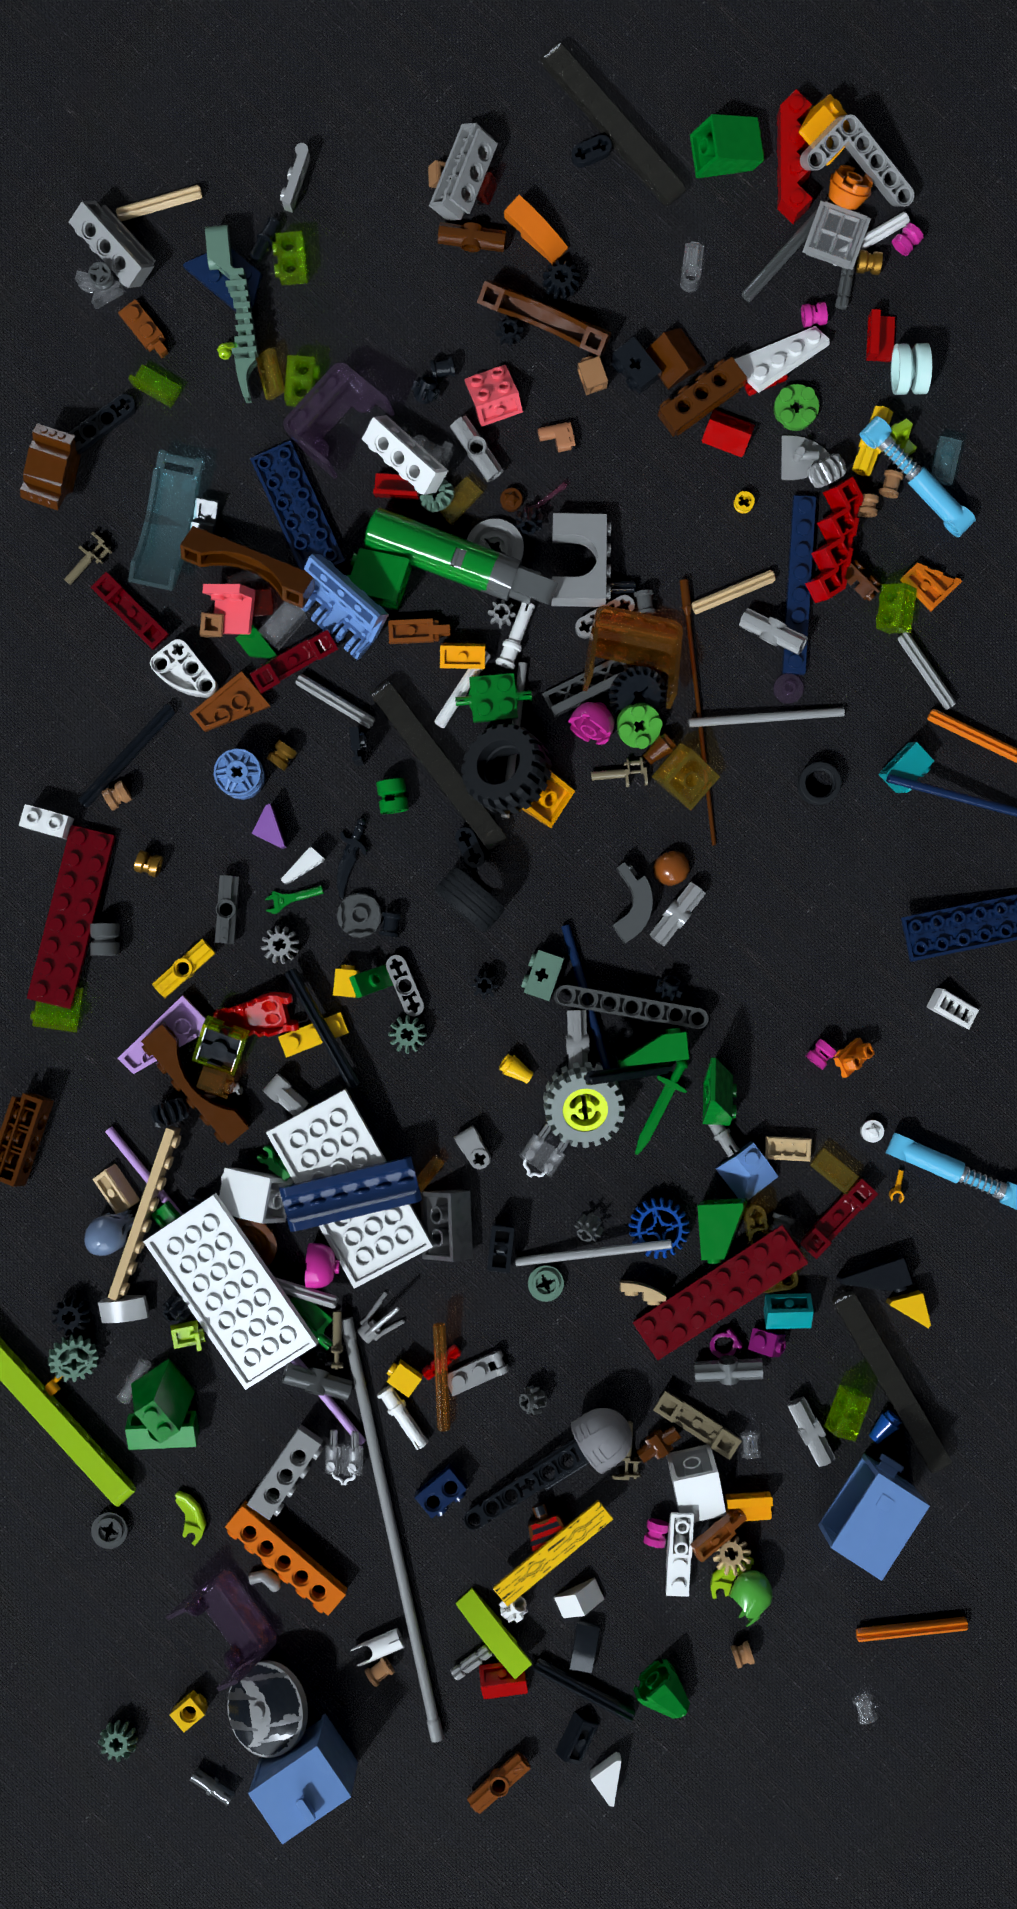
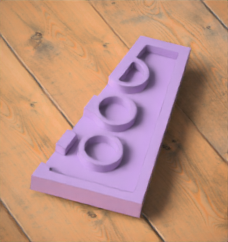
M184 995L118 1057L133 1074L157 1061L153 1055L149 1057L141 1047L144 1044L141 1041L162 1023L165 1022L177 1036L179 1047L204 1033L209 1021Z

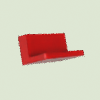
M872 309L868 316L866 361L891 362L894 348L895 317L881 316L880 309Z
M713 409L702 438V443L743 457L755 425Z
M375 473V489H373L375 497L419 500V493L414 489V486L408 480L401 478L400 475Z
M501 1663L479 1665L483 1699L528 1693L525 1671L514 1679Z

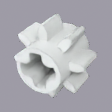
M522 1596L517 1598L508 1607L503 1601L499 1603L501 1616L508 1620V1623L513 1620L518 1623L524 1619L523 1615L528 1612L526 1600Z

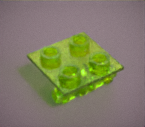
M77 988L72 1009L36 1001L35 1011H32L30 1019L33 1020L32 1026L77 1033L84 988Z

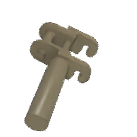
M93 531L91 534L98 540L99 544L92 552H87L82 546L78 547L85 553V556L65 577L64 580L69 585H72L94 558L97 564L99 562L103 564L101 560L107 553L112 554L110 551L111 547H106V542ZM102 546L104 551L97 557L95 553Z
M642 757L636 761H629L626 758L624 766H627V769L591 772V780L625 777L626 787H629L628 776L641 773L644 775V784L648 785L647 767L643 768L645 760L643 761ZM640 765L641 770L630 771V766Z
M333 1311V1344L331 1352L334 1353V1362L331 1363V1368L335 1369L343 1368V1362H339V1353L343 1352L342 1311Z
M628 1422L633 1435V1422ZM632 1445L629 1453L622 1460L625 1461L624 1474H619L618 1476L612 1474V1479L629 1480V1477H634V1479L641 1477V1474L638 1473V1463H641L642 1460L638 1459V1457L630 1459L632 1456ZM629 1463H633V1473L628 1472Z

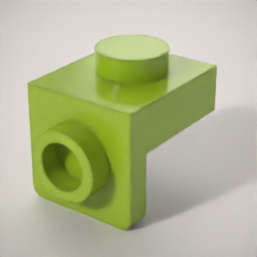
M906 418L902 422L891 426L892 432L890 435L896 440V444H900L899 448L904 449V453H908L909 456L916 451L917 447L908 440L913 423Z
M197 1320L170 1325L174 1349L196 1345L197 1351H202L201 1342H205L203 1328L199 1329Z

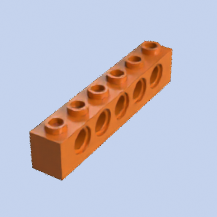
M244 1501L226 1523L227 1533L233 1539H239L243 1542L244 1548L249 1553L257 1554L264 1566L268 1569L273 1568L279 1573L278 1576L284 1583L293 1585L299 1596L304 1599L307 1597L318 1612H324L329 1616L345 1597L348 1588L268 1519L249 1507L247 1501ZM253 1526L256 1529V1533L248 1534L245 1527ZM266 1540L272 1542L273 1548L266 1549L262 1542ZM286 1555L290 1558L291 1562L284 1564L280 1561L279 1557ZM304 1570L308 1577L300 1578L296 1572ZM314 1586H323L325 1592L317 1593L314 1590Z

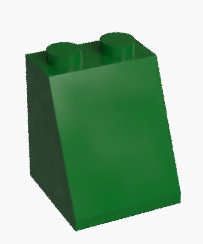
M711 114L690 134L696 178L753 171L764 161L758 117Z
M359 548L358 554L354 553L351 566L353 569L351 575L347 574V577L359 589L366 592L368 597L376 604L398 611L412 570L410 559Z
M747 1198L702 1200L697 1205L701 1260H707L708 1264L721 1263V1260L725 1259L728 1255L748 1203Z
M168 1359L131 1383L134 1413L160 1444L180 1432L195 1392L190 1383L171 1360Z

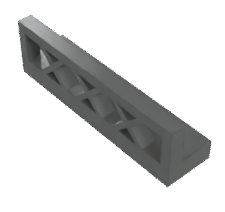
M621 654L542 693L553 717L556 718L610 691L611 684L618 675L609 673L611 665L620 661L624 670L629 668L623 655ZM595 673L605 675L602 682L596 685L589 683L591 675ZM588 677L587 682L581 681ZM579 683L585 685L584 691L576 695L569 693L571 684ZM568 687L567 692L561 691L562 689ZM556 692L565 695L564 701L553 706L549 698L550 695Z

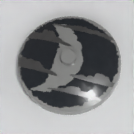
M264 1660L246 1666L234 1678L228 1694L227 1708L232 1730L239 1742L251 1753L265 1758L277 1757L292 1750L304 1735L308 1720L307 1699L297 1677L284 1665L275 1661Z

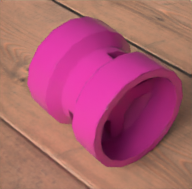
M907 223L902 229V233L897 234L893 238L892 244L900 254L908 256L912 252L913 246L923 240V233L916 225Z
M817 302L816 305L803 304L801 306L803 327H811L816 323L818 325L827 324L828 313L825 302Z
M819 1039L815 1043L816 1047L805 1056L823 1070L827 1066V1061L833 1058L837 1052L825 1041Z
M649 1518L646 1525L648 1531L644 1534L643 1543L656 1548H665V1534L669 1530V1523Z

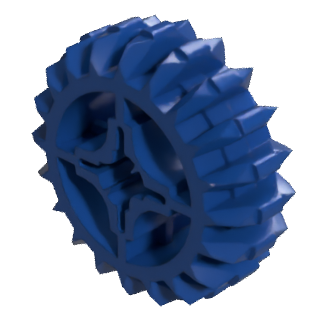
M660 1197L659 1204H656L655 1199L651 1198V1206H648L647 1202L643 1201L644 1210H641L638 1206L635 1208L640 1213L639 1216L631 1214V1218L636 1220V1223L630 1222L628 1224L629 1227L635 1228V1230L629 1232V1235L637 1236L632 1240V1243L646 1242L642 1238V1235L645 1234L655 1235L658 1241L665 1240L666 1233L673 1230V1228H677L676 1234L672 1239V1248L653 1250L655 1259H658L659 1252H662L663 1258H667V1250H670V1253L675 1255L676 1253L673 1249L675 1245L680 1250L683 1248L678 1243L679 1240L687 1242V1238L682 1236V1233H689V1229L683 1228L684 1225L689 1224V1221L686 1219L681 1220L686 1213L682 1211L677 1214L680 1206L677 1204L671 1208L673 1201L670 1199L664 1205L663 1197ZM659 1210L671 1213L676 1221H663ZM652 1212L653 1220L650 1225L641 1228V1223L645 1216ZM657 1219L662 1226H665L662 1229L661 1238L658 1232L653 1230V1227H656ZM645 1251V1255L649 1257L652 1251Z

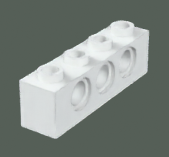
M387 415L372 418L362 437V440L368 444L369 449L378 453L383 458V461L398 471L401 478L408 480L418 493L423 495L436 493L448 470Z

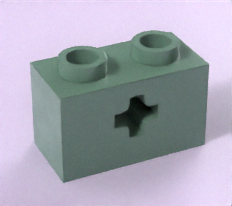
M538 950L537 954L532 953L528 965L532 967L530 975L525 974L521 987L525 988L524 993L549 1001L564 958ZM541 968L546 969L545 974L548 975V978H543L540 982L535 972H540Z

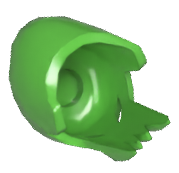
M757 1570L742 1572L735 1580L730 1592V1597L743 1609L739 1618L746 1616L749 1620L746 1627L752 1625L760 1618V1614L771 1604L773 1598L772 1586L763 1573Z

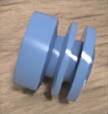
M244 749L226 751L218 758L214 765L216 784L223 792L235 799L246 800L252 798L261 791L265 784L266 774L263 765L252 753ZM234 770H241L243 775L241 777L236 776Z

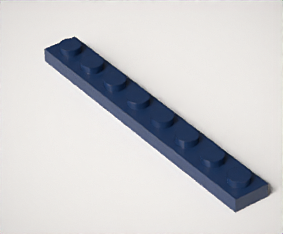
M794 495L792 500L785 624L788 628L804 634L808 638L810 593L805 583L811 580L812 573L811 553L813 552L816 497ZM807 642L799 655L783 648L782 674L805 675Z

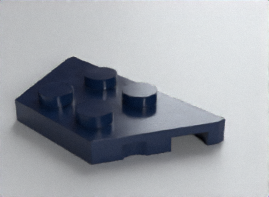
M231 248L233 268H244L249 285L250 304L253 309L262 275ZM207 253L183 264L185 270L236 312L233 298L228 293V287H226L225 281L230 279L219 270H209Z

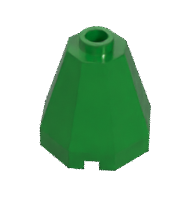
M664 1659L662 1664L659 1661H654L639 1675V1687L635 1684L633 1688L637 1700L642 1705L675 1719L685 1716L689 1710L690 1702L673 1665L667 1659Z

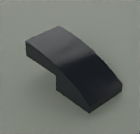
M581 1621L577 1622L569 1669L592 1673L600 1625Z

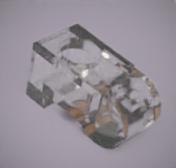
M422 435L413 437L420 446L447 469L454 451L452 443L444 441L442 447L429 442Z

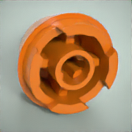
M840 165L839 169H836L835 173H832L830 176L829 198L837 206L855 210L871 195L873 181L867 174L863 178L855 173L854 167Z

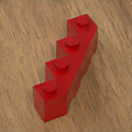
M797 89L780 105L777 114V209L792 224L809 209L813 199L801 187L809 178L811 171L803 169L800 164L801 154L809 147V144L798 132L812 104Z
M854 477L843 480L823 492L833 513L817 522L827 543L811 553L821 573L805 583L815 603L828 600L846 588L847 567L851 563L853 548L851 547L859 522L857 516L859 506L862 505L864 497Z

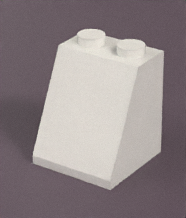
M224 1168L219 1198L233 1217L262 1224L286 1222V1213L279 1187L292 1185L293 1180L291 1177L286 1182L274 1174L241 1168Z
M708 1444L670 1452L666 1455L679 1513H694V1523L724 1516L726 1510L720 1478L710 1446Z

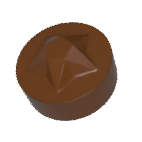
M515 488L504 490L500 496L502 508L508 512L517 511L522 505V494Z

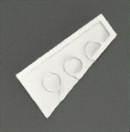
M814 326L734 360L747 376V382L759 393L829 346V338Z

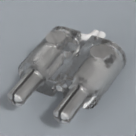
M545 1124L539 1135H532L519 1154L524 1159L523 1166L527 1170L526 1175L531 1178L532 1176L543 1177L545 1174L552 1177L566 1157L563 1151L570 1143V1140L568 1139L565 1144L561 1141L557 1148L544 1140L551 1130V1126ZM528 1162L542 1173L533 1172L530 1174V1168L526 1163Z
M332 1429L330 1430V1444L325 1445V1473L331 1474L334 1479L341 1482V1485H347L348 1481H353L356 1476L363 1475V1446L359 1445L358 1431L351 1432V1445L345 1446V1444H338V1430ZM344 1474V1476L352 1477L345 1479V1481H343L341 1477H338L336 1475Z

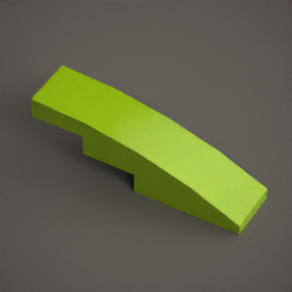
M473 1588L455 1602L480 1638L514 1679L532 1665L531 1659L517 1645L516 1639L502 1625L501 1619Z

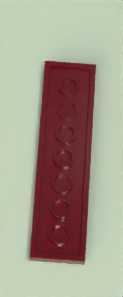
M73 825L70 826L27 999L67 1009L73 1008L91 937L90 924H94L116 838L115 835Z
M782 1224L666 1301H663L660 1305L634 1320L633 1325L658 1361L807 1265L808 1260Z

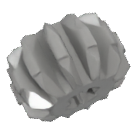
M832 454L811 465L807 470L808 478L815 488H822L844 476L847 471L846 464L840 454Z
M276 926V934L268 930L267 933L271 938H262V941L268 942V945L262 946L261 949L270 950L266 953V958H270L274 954L273 963H277L280 956L281 963L286 964L285 956L293 960L294 957L290 952H299V949L293 948V945L299 944L300 941L291 940L295 937V932H291L287 936L288 927H284L281 934L280 927ZM283 939V943L286 944L285 949L281 948L280 951H278V947L275 946V943L280 942Z

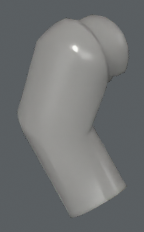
M270 1569L248 1574L250 1585L262 1582L272 1592H277L281 1588L280 1578Z

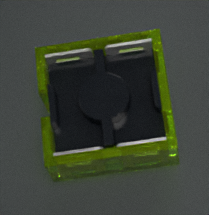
M208 1015L202 1025L192 1061L234 1076L239 1068L250 1031L233 1025L231 1028L224 1025L225 1021Z

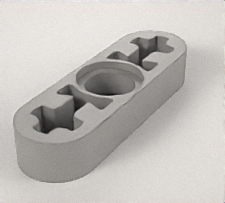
M621 595L605 604V607H599L581 617L576 622V634L584 639L590 638L628 617L634 610L635 604L633 599L628 595ZM621 601L630 604L628 611L621 609L617 611L618 617H615L614 610L620 607ZM602 611L609 612L611 620L607 623L601 622L598 618L599 613ZM594 616L595 622L599 627L596 628L594 624L589 627L588 633L585 630L580 631L581 623L584 622L586 625L592 623L591 617Z
M393 955L386 962L387 971L406 1014L418 1016L424 1010L423 1000L406 960L399 955ZM392 960L402 961L403 965L400 966V970L402 973L407 971L408 975L401 976L395 980L394 975H398L396 969H391L390 967L393 964ZM403 979L409 980L412 984L411 990L408 992H402L399 989V983ZM414 991L417 996L412 998L415 1003H420L416 1013L413 1010H408V1006H410L409 999L405 1001L403 999V996L411 995Z

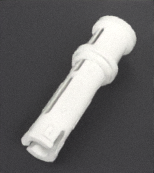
M521 602L509 638L505 639L502 643L504 647L500 657L496 659V663L504 668H515L514 661L518 652L522 650L521 640L535 609V605L532 603L528 606L527 611H525L527 604Z
M392 1385L381 1390L377 1397L383 1400L388 1408L387 1412L391 1416L394 1415L416 1450L424 1447L429 1441L406 1409L405 1400H401Z

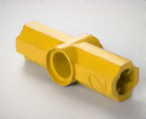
M875 406L869 423L875 416H878L889 425L893 412L887 407ZM860 439L858 445L860 448L852 470L861 476H870L881 450L869 447Z
M204 939L200 940L183 957L176 960L173 966L152 985L159 994L167 998L216 954L215 951ZM183 962L189 965V972L185 975L179 972V966Z

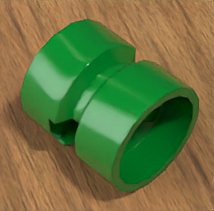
M404 778L376 782L377 793L382 797L379 801L380 814H393L409 810L408 799L403 795L406 792Z

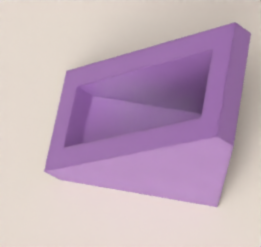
M267 804L252 834L281 849H285L287 846L274 808L271 804Z

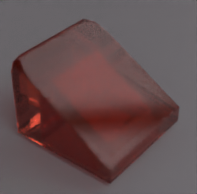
M491 172L486 173L476 197L477 200L486 205L490 204L497 187Z
M271 589L256 590L253 617L274 614Z

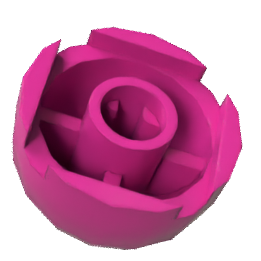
M586 702L579 705L568 720V723L571 722L570 729L576 736L587 742L590 739L596 740L597 745L606 744L614 729V718L607 709V706L601 702Z
M308 1243L305 1287L323 1288L333 1281L335 1274H339L340 1260L335 1259V1253L329 1246L321 1243Z

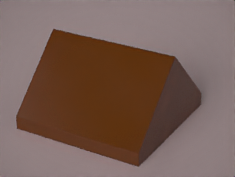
M681 328L664 332L646 350L662 371L660 379L668 390L705 366L704 361Z

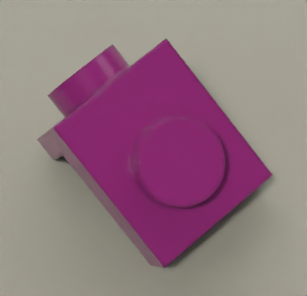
M757 1327L752 1329L748 1350L769 1357H780L785 1351L786 1341L784 1334H776Z

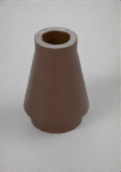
M664 733L656 738L643 756L652 765L659 759L674 752L673 749L676 745Z

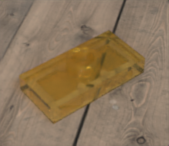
M268 348L259 354L257 363L266 400H273L284 393L285 388L276 351L273 348Z
M466 476L454 489V498L449 506L438 512L452 525L483 494V491Z
M822 1148L809 1164L844 1194L859 1178L857 1174L825 1148Z

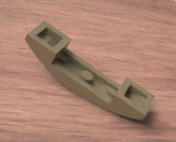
M664 1391L653 1408V1411L670 1422L676 1423L729 1460L742 1442L741 1439L716 1421L667 1391Z

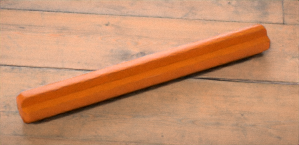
M936 709L930 711L927 718L928 721L1017 763V748Z
M966 1617L863 1627L856 1629V1638L858 1642L967 1631L968 1621Z

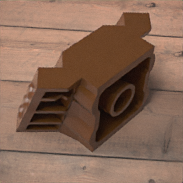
M37 423L32 431L33 440L28 449L23 472L24 482L20 488V496L25 500L58 511L65 496L73 493L81 454L76 452L74 435Z

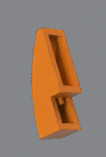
M520 195L504 210V218L521 233V237L552 265L568 250V246L555 230Z

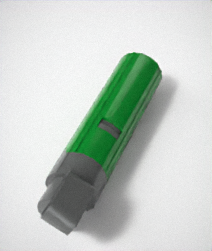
M381 507L375 510L365 533L364 544L367 549L408 558L412 566L505 601L513 598L530 605L534 599L550 605L558 586L557 582L541 576V572L522 566V560Z

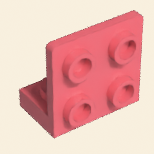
M506 365L465 378L464 381L475 405L481 427L523 412L518 390Z
M203 584L202 593L211 596V600H215L214 613L224 614L223 634H251L256 590L241 584Z

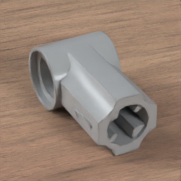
M279 1073L262 1089L270 1099L280 1103L293 1116L301 1113L309 1104Z

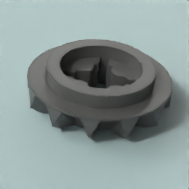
M105 1512L94 1520L91 1534L97 1545L105 1549H113L120 1546L126 1539L128 1525H126L124 1517L119 1516L116 1512ZM113 1522V1529L116 1530V1533L112 1532L107 1538V1530L104 1527H108Z

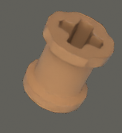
M885 470V480L883 487L879 489V494L887 498H898V487L904 475L899 471Z
M384 1656L372 1668L365 1669V1674L369 1681L377 1687L382 1679L389 1674H394L395 1670Z

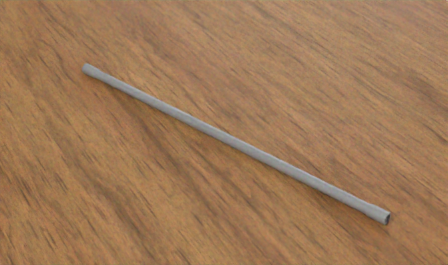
M347 1317L342 1319V1335L347 1348L419 1678L431 1742H439L444 1739V1734L434 1699L356 1341L357 1336L353 1317Z

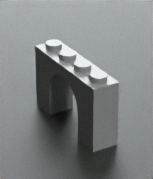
M553 513L552 543H574L586 546L594 554L596 565L589 573L583 576H552V580L557 582L558 586L551 606L605 607L606 599H610L611 587L606 585V578H610L611 564H606L607 557L611 556V543H607V536H611V522H607V514Z

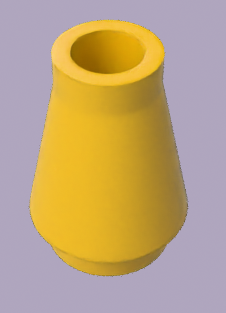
M507 1054L499 1066V1070L503 1071L502 1074L523 1081L526 1084L534 1073L515 1055Z

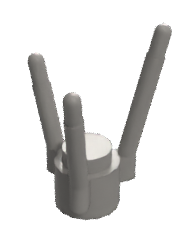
M383 1292L367 1316L360 1322L362 1326L357 1331L367 1343H370L372 1340L377 1341L381 1336L405 1323V1320L402 1319L381 1330L380 1326L400 1310L399 1307L390 1311L379 1322L373 1319L369 1321L387 1296V1292Z

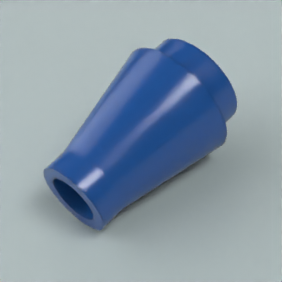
M892 1411L882 1412L869 1436L879 1444L883 1439L898 1430L902 1422Z

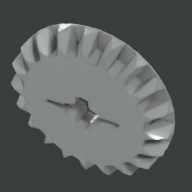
M502 519L482 521L472 529L467 538L468 541L490 549L491 547L488 543L493 545L498 543L500 544L499 550L501 553L519 560L523 557L524 543L518 529L508 521Z

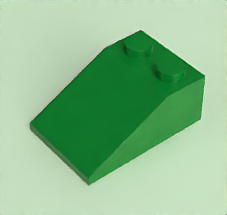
M680 1028L665 1029L664 1034H659L618 1061V1064L624 1067L688 1060L686 1032H681Z
M712 1057L703 1081V1124L730 1126L732 1118H736V1105H733V1097H736L737 1084H733V1075L717 1058Z

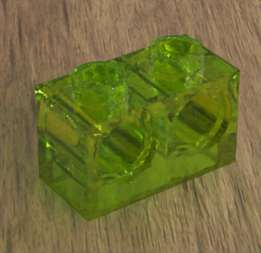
M302 231L275 233L276 242H272L273 255L278 258V263L274 264L275 277L280 278L281 285L308 283L305 241ZM288 244L294 246L292 250H284V247ZM290 266L296 267L295 271L291 273L285 271Z
M287 356L284 393L286 406L313 408V402L318 399V387H315V379H319L320 365L316 364L315 357ZM302 367L309 368V371L306 374L302 375L298 373L299 369ZM300 389L307 390L306 395L302 397L297 396L296 393Z
M906 583L882 584L879 595L878 615L876 616V629L888 634L911 633L917 589Z
M839 1384L824 1427L836 1437L856 1442L871 1399L858 1389Z

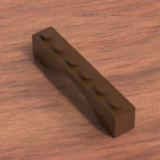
M492 280L484 281L477 300L478 304L544 329L598 356L604 353L611 335L609 331Z
M192 526L180 544L182 560L199 567L232 566L251 571L269 582L279 593L283 601L300 608L305 606L315 590V579L305 570L229 541L227 538L209 533L207 530Z
M165 1022L141 1041L144 1044L141 1046L144 1052L149 1057L154 1056L158 1061L156 1065L163 1074H169L174 1088L177 1091L182 1090L187 1096L185 1098L186 1102L191 1108L194 1109L196 1107L199 1110L201 1120L207 1126L211 1125L215 1129L214 1135L221 1143L231 1144L250 1128V1124L237 1108L225 1106L211 1100L193 1085L181 1062L179 1039Z

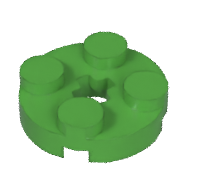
M793 384L783 388L774 403L775 418L786 429L792 431H800L807 428L813 423L819 412V401L815 391L811 387L800 384ZM794 402L802 406L799 409V413H795V410L790 407L794 405Z
M630 704L617 717L618 735L630 747L647 748L659 736L662 720L658 712L649 704ZM641 720H643L644 727L642 729L635 730L636 727L634 723L636 721L641 722Z

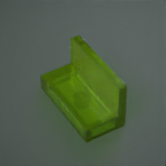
M143 364L136 376L130 374L128 377L133 387L170 408L182 390L180 385Z

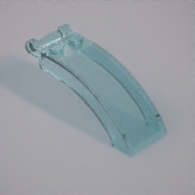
M159 450L156 467L153 470L145 520L137 549L131 560L128 582L169 591L174 590L184 562L181 559L180 544L190 531L191 521L194 517L195 500L199 495L204 458L197 457L193 459L169 454L166 450ZM165 463L194 468L193 475L164 469Z

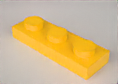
M341 1012L324 1018L335 1038L349 1033ZM313 1024L278 1037L286 1058L323 1043Z

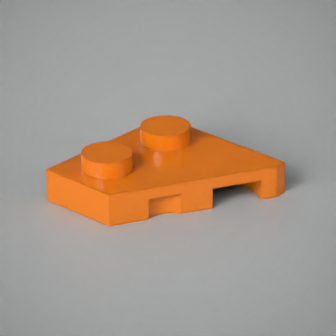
M916 563L900 579L930 612L962 582L959 578L952 579L944 576L943 572L936 569L931 570L920 563Z

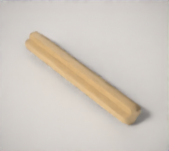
M199 185L125 205L116 209L117 217L120 221H125L201 199L203 197Z
M772 570L766 571L694 601L691 604L695 614H699L773 583L776 580Z

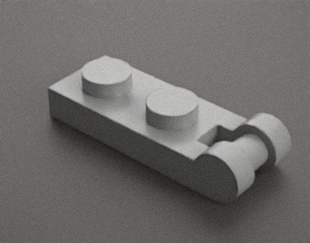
M299 143L295 147L297 157L294 166L289 168L287 187H283L280 195V201H282L284 210L292 213L310 163L308 146L304 143Z
M501 1349L445 1373L444 1378L452 1396L508 1373L510 1369L508 1364H505L502 1357L504 1355ZM494 1361L497 1368L491 1370L488 1363Z

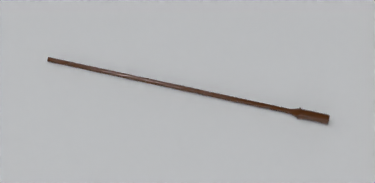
M684 579L680 580L681 609H683L686 615L697 718H702L690 618L692 606L689 581ZM698 727L712 846L716 845L704 732L703 727Z

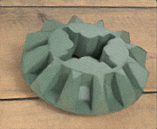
M445 479L442 481L437 490L440 493L437 494L436 500L433 497L436 493L419 496L424 509L430 512H438L449 506L454 498V488L451 483H448Z
M549 1265L539 1266L531 1272L528 1279L530 1293L534 1298L543 1302L556 1299L564 1287L561 1273L558 1269ZM543 1274L547 1280H554L549 1284L550 1292L544 1286H538L542 1283Z

